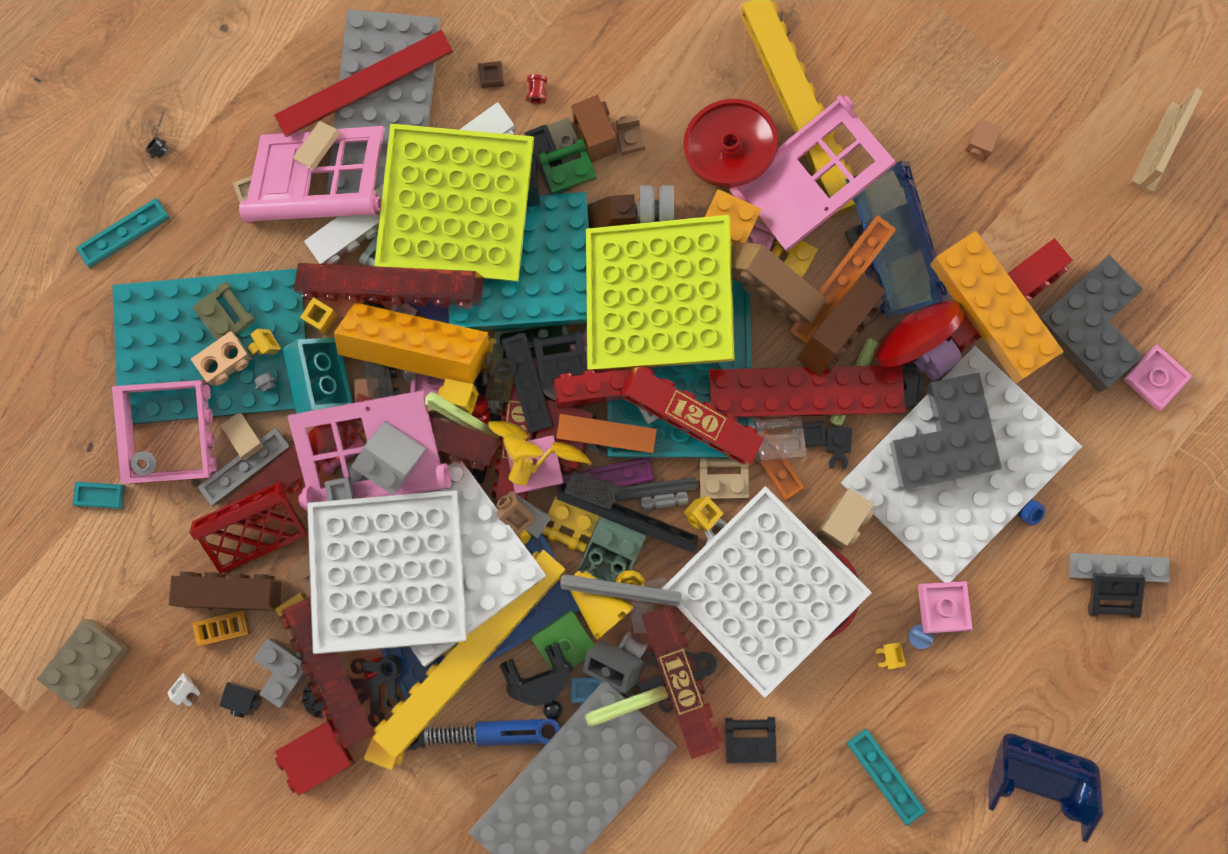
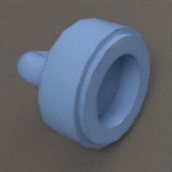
M915 625L908 632V641L914 648L925 649L933 643V633L924 634L922 625Z

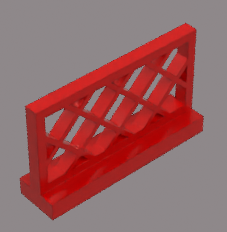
M281 482L192 521L189 531L190 535L194 540L197 539L220 574L307 536L308 531L284 494L285 489ZM282 502L286 509L285 515L271 513L272 506ZM255 514L264 516L263 525L248 522L250 516ZM268 518L282 521L280 530L265 527ZM285 522L296 525L299 530L293 534L282 532ZM232 524L242 526L241 536L226 532L228 526ZM246 528L260 531L258 540L243 537ZM263 532L277 536L276 541L271 544L261 542ZM210 534L221 536L219 546L208 543L205 537ZM224 538L239 541L236 550L222 547ZM241 542L254 545V551L249 554L240 552ZM219 553L234 556L233 560L222 565L218 558Z

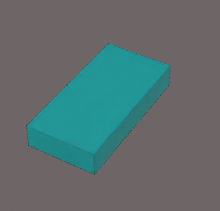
M75 482L72 506L123 509L126 485Z

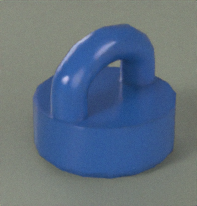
M1031 499L1018 512V517L1027 524L1034 526L1043 519L1045 506Z

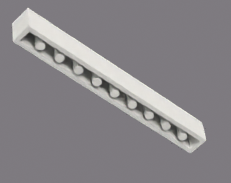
M497 102L459 130L514 135L516 128ZM381 185L375 190V192L378 196L381 197V199L383 194V185ZM380 211L377 216H370L369 214L338 216L304 242L322 266L332 267L341 260L340 257L346 252L352 253L358 249L361 241L366 238L371 239L378 234Z

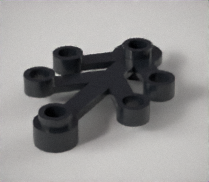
M670 642L665 646L666 654H670L667 650L670 645H675L677 651L682 650L675 642ZM683 650L668 655L670 657L677 656L686 661ZM684 650L687 661L691 663L689 667L688 665L669 670V672L666 663L669 662L661 658L664 669L668 673L644 682L639 681L636 684L640 689L638 694L667 684L668 678L669 682H671V689L669 687L667 691L668 697L659 702V707L663 712H670L674 708V698L679 689L673 686L674 676L671 675L675 674L680 679H684V677H680V671H685L687 675H691V670L692 674L694 673L693 678L696 687L692 679L689 689L686 690H691L694 693L696 701L697 690L703 677L711 675L716 669V660L712 654L699 652L695 655ZM653 651L643 653L642 660L645 665H653L664 670L660 658ZM651 653L654 656L652 663L645 661L644 657L646 654ZM702 659L708 661L706 669H702L699 666V662ZM677 678V683L679 686H681V683ZM630 689L626 692L628 698L635 696L631 694ZM665 700L671 702V708L668 710L662 707V702Z
M395 655L384 656L380 662L366 661L363 658H357L351 662L350 668L355 674H360L364 671L379 673L373 679L350 678L345 674L340 676L346 682L345 689L363 690L346 708H340L332 713L331 723L336 729H344L351 725L353 714L369 697L370 715L368 716V722L371 726L377 727L385 719L380 703V686L385 680L387 697L384 699L385 707L388 710H392L401 701L400 696L397 695L396 678L402 674L403 664ZM357 662L362 665L361 670L356 667ZM389 663L394 665V671L389 669ZM337 677L335 681L338 684L335 687L340 686V691H344L345 689L340 683V678ZM390 698L395 700V706L390 704ZM342 713L346 716V721L342 719ZM374 715L379 717V723L374 720Z

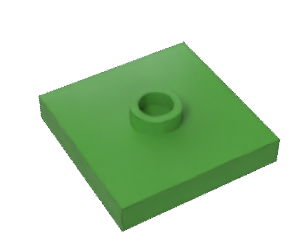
M572 609L530 636L551 669V662L544 650L549 644L554 646L553 643L559 642L565 660L569 661L573 667L584 661L587 651L595 646Z

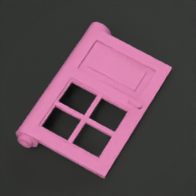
M841 95L837 96L835 102L778 148L773 163L762 176L742 186L728 187L735 197L761 208L760 218L786 251H789L897 164L852 110L855 105L847 95L844 98ZM843 123L857 140L838 156H835L823 139ZM819 143L832 160L811 177L798 159ZM859 145H862L875 162L857 177L853 178L840 161ZM837 165L850 182L831 198H828L815 181L833 166Z
M383 126L337 129L340 135L333 143L339 144L336 165L316 167L314 171L296 163L293 159L312 131L296 132L288 137H285L283 133L261 135L247 200H242L239 207L242 221L244 223H254L255 221L368 214L370 216H377L379 211H381L382 199L377 195L374 187L385 128ZM368 142L364 164L342 165L346 143ZM363 170L359 193L336 194L340 171ZM334 172L329 195L308 196L312 173Z
M423 390L288 415L306 486L302 490V494L299 495L301 508L308 512V503L328 501L326 488L321 487L315 460L339 456L344 478L350 477L345 455L360 453L364 446L344 450L337 422L356 418L362 419L367 442L382 423L387 421L427 448L403 487L394 495L416 494L450 488V471L447 464H440ZM331 423L338 451L313 455L307 427ZM371 480L352 483L355 499L393 496Z

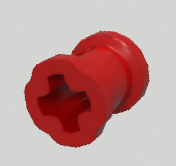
M538 74L528 75L529 90L526 95L527 102L533 104H543L546 102V96L544 95L545 84L548 81L546 76Z

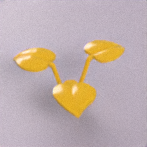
M506 421L488 422L489 428L494 433L504 437L505 448L514 463L508 478L517 485L526 486L531 473H536L539 466L550 454L555 453L560 458L588 463L591 466L592 462L580 449L571 444L553 442L552 447L543 455L540 447L524 440L528 438V434L520 426ZM541 457L535 465H532L533 460L530 458Z

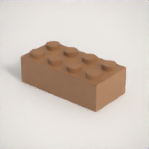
M733 243L731 246L732 280L743 284L742 288L746 292L759 297V302L762 305L775 310L774 314L784 321L792 319L797 323L802 321L812 323L826 300L821 293L762 244Z

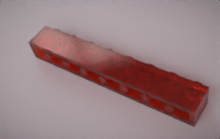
M298 263L294 291L302 294V298L305 300L317 299L319 297L324 298L326 301L338 302L339 298L352 303H360V300H367V302L373 304H382V301H390L389 303L394 305H404V302H412L416 306H426L427 303H434L435 306L443 308L449 307V304H455L460 308L471 309L472 305L481 306L484 277L477 271Z

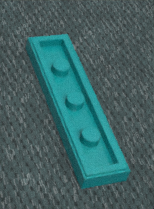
M154 198L80 244L76 249L87 267L91 269L171 218L160 201Z
M867 728L846 742L905 826H908L927 812Z

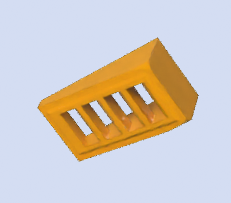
M245 611L192 623L198 647L249 635ZM234 618H237L239 626L238 632H235L233 624ZM223 621H227L229 634H225ZM214 623L217 624L219 636L215 637L214 633ZM203 626L207 628L209 639L205 638Z

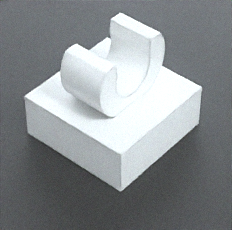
M184 673L167 692L170 700L178 706L181 702L187 706L192 705L191 700L186 698L189 693L200 695L199 689L194 686L192 679Z

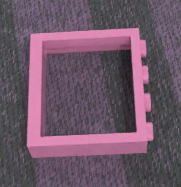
M205 380L112 387L121 484L209 478L214 475V471L217 470L216 457H213L212 447L215 446V436L210 430V423L213 422V413L208 408L211 390L210 386L206 385ZM196 388L203 469L152 472L146 476L136 474L131 467V460L135 455L130 392Z

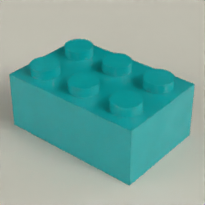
M335 338L297 339L283 348L296 414L353 403L343 356L337 353Z

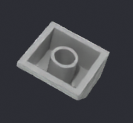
M384 421L363 447L351 467L394 495L403 487L427 448L389 422Z

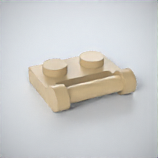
M699 458L700 498L708 496L710 499H749V464L742 465L731 458ZM740 467V474H707V468Z

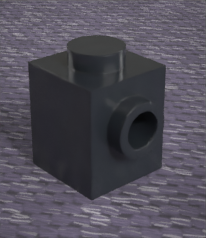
M227 682L219 707L231 710L230 714L233 716L244 718L245 714L251 715L259 709L262 697L259 696L261 690L235 682Z

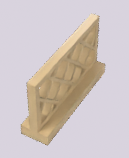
M1196 88L1180 105L1174 102L1169 104L1130 182L1131 185L1149 194L1154 192L1203 92L1202 90Z

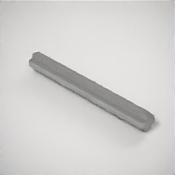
M566 574L562 576L560 582L561 589L672 606H679L681 602V593L678 591Z

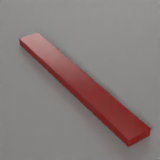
M440 30L274 114L284 136L288 137L453 53L443 31Z

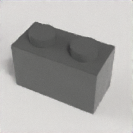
M602 640L587 651L582 672L603 683L606 681L611 687L626 693L639 682L644 661Z

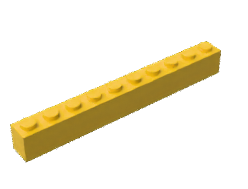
M751 0L742 4L741 17L790 125L796 134L824 111L821 103H817L814 96L816 94L814 86L811 82L808 83L805 77V66L802 62L798 61L796 47L793 41L789 42L786 35L788 33L784 21L780 22L777 16L778 8L776 3L771 0ZM832 131L823 141L834 155L838 156L843 150L840 144L836 145L833 138L834 131ZM819 143L804 154L813 175L832 160ZM842 159L840 162L853 176L851 167L849 165H846L844 160ZM837 165L833 166L816 180L828 198H831L850 182ZM862 192L833 214L832 217L835 218L859 208L863 199Z
M544 549L541 553L536 551L532 557L547 577L467 636V641L459 642L456 646L454 645L443 654L445 656L444 660L439 665L434 663L426 672L428 677L422 684L418 681L409 691L411 696L405 703L401 700L392 709L391 712L394 715L388 721L384 719L375 728L376 735L373 739L394 759L402 755L566 573V569Z

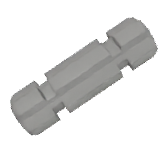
M679 492L677 495L671 493L657 495L654 498H651V496L641 498L643 511L652 510L655 507L656 509L675 507L677 504L684 506L689 502L687 492Z

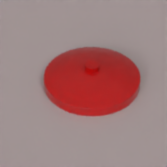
M725 99L704 107L693 117L685 131L683 147L689 167L701 180L719 187H738L758 179L768 170L777 154L778 135L773 119L762 107L743 99Z
M954 300L937 302L915 311L893 326L879 340L873 351L875 359L882 367H894L926 354L945 341L959 327L964 318V311L959 303Z

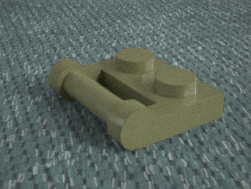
M223 282L216 290L192 306L216 340L230 331L238 335L255 321L252 314L247 313L232 293V287L228 282ZM222 297L226 299L240 318L236 324L218 301Z

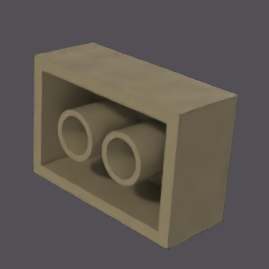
M83 619L37 680L74 709H85L132 648L94 619Z

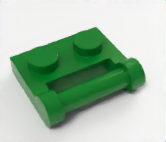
M579 139L575 144L553 152L538 154L552 195L597 179L583 139ZM578 152L580 153L581 158L550 168V162Z

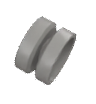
M640 185V200H638L637 206L638 222L650 223L674 220L673 185L660 186L659 200H655L654 187L652 185Z

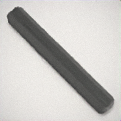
M693 477L603 490V498L611 502L671 493L698 490V482Z

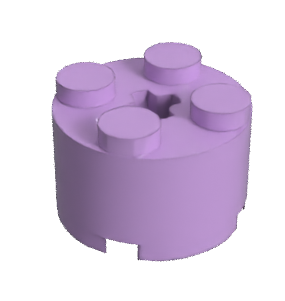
M952 339L949 342L945 340L931 351L914 359L912 366L918 373H926L935 382L957 365L959 360H961V354Z

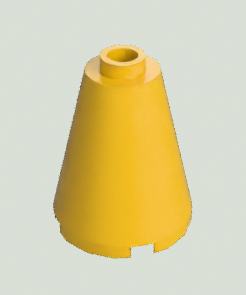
M579 570L573 575L597 579L587 571L582 574ZM570 590L596 640L600 639L634 609V606L624 598Z

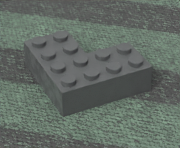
M1110 254L1039 317L1064 351L1062 352L1063 356L1099 393L1109 388L1143 357L1109 321L1143 290Z
M980 372L931 382L927 386V391L937 432L893 440L890 443L900 491L1002 469Z

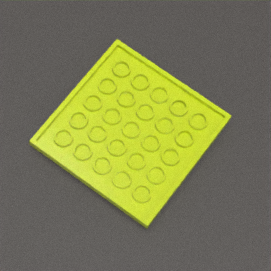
M390 124L374 267L519 282L534 137Z
M729 215L586 229L587 370L607 371L612 369L640 368L641 366L647 368L734 361L731 224Z

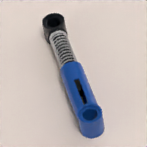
M548 718L476 722V725H473V727L471 725L469 727H466V725L464 727L461 725L457 727L456 725L455 728L453 726L449 728L447 725L446 728L444 726L442 728L439 726L435 728L434 726L432 729L427 726L420 733L417 743L411 744L406 750L425 748L434 744L442 746L443 743L444 745H451L452 743L454 745L456 743L464 745L465 742L467 744L475 742L477 747L547 744L552 738H546L543 735V726L551 724L555 727L557 733L561 729V725L555 719ZM536 730V734L512 735V731Z

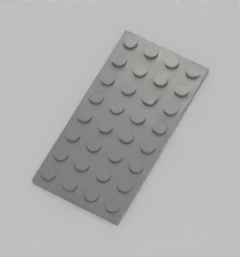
M347 9L339 81L440 30V18ZM436 62L335 112L334 128L336 129L383 126L385 128L374 190L384 184L390 124L429 127ZM368 142L346 143L342 165L364 164ZM333 144L331 147L329 166L336 165L339 144ZM363 170L340 171L336 194L359 193ZM334 172L328 173L326 191L328 194L331 191Z
M606 681L602 682L469 830V834L492 854H583L677 748V745L638 710L590 727L585 719L586 714L625 700Z

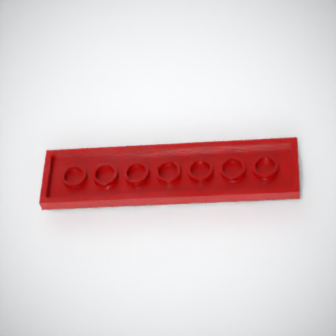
M881 365L834 366L830 372L825 369L821 376H818L808 367L709 370L710 404L717 407L716 411L722 415L726 413L735 418L905 413L902 365L894 367H882Z

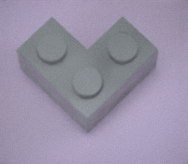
M267 638L253 659L273 673L259 695L278 708L287 707L314 665L308 661L305 662L302 657L275 639Z

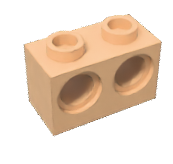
M230 331L191 358V361L207 383L212 386H218L229 379L228 376L233 372L246 368L249 365L248 362L253 358L239 338ZM233 349H238L237 356L229 359V352ZM212 363H218L217 370L209 373V366Z

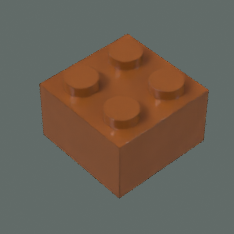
M596 95L571 105L573 123L580 139L584 141L590 161L594 162L616 153V144L619 143L617 136L619 134L615 123H610L608 117L610 113L606 102H601L599 96Z

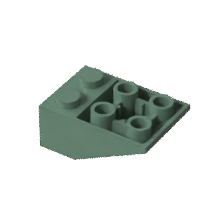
M601 517L577 572L580 570L583 574L587 571L599 580L615 582L620 573L632 570L647 535Z

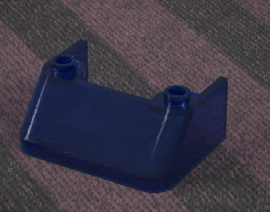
M1015 734L1004 735L999 745L989 779V810L994 811L1000 798L1011 796L1014 787L1060 802L1061 810L1065 817L1071 821L1081 823L1082 841L1088 842L1103 816L1099 767L1087 758Z

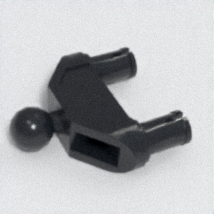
M559 642L553 643L554 646L549 644L544 648L552 665V669L524 679L521 678L514 659H509V662L506 660L499 665L507 682L506 691L508 695L515 700L532 706L545 703L543 712L549 719H557L562 714V705L554 699L559 697L573 670L572 664L565 660Z

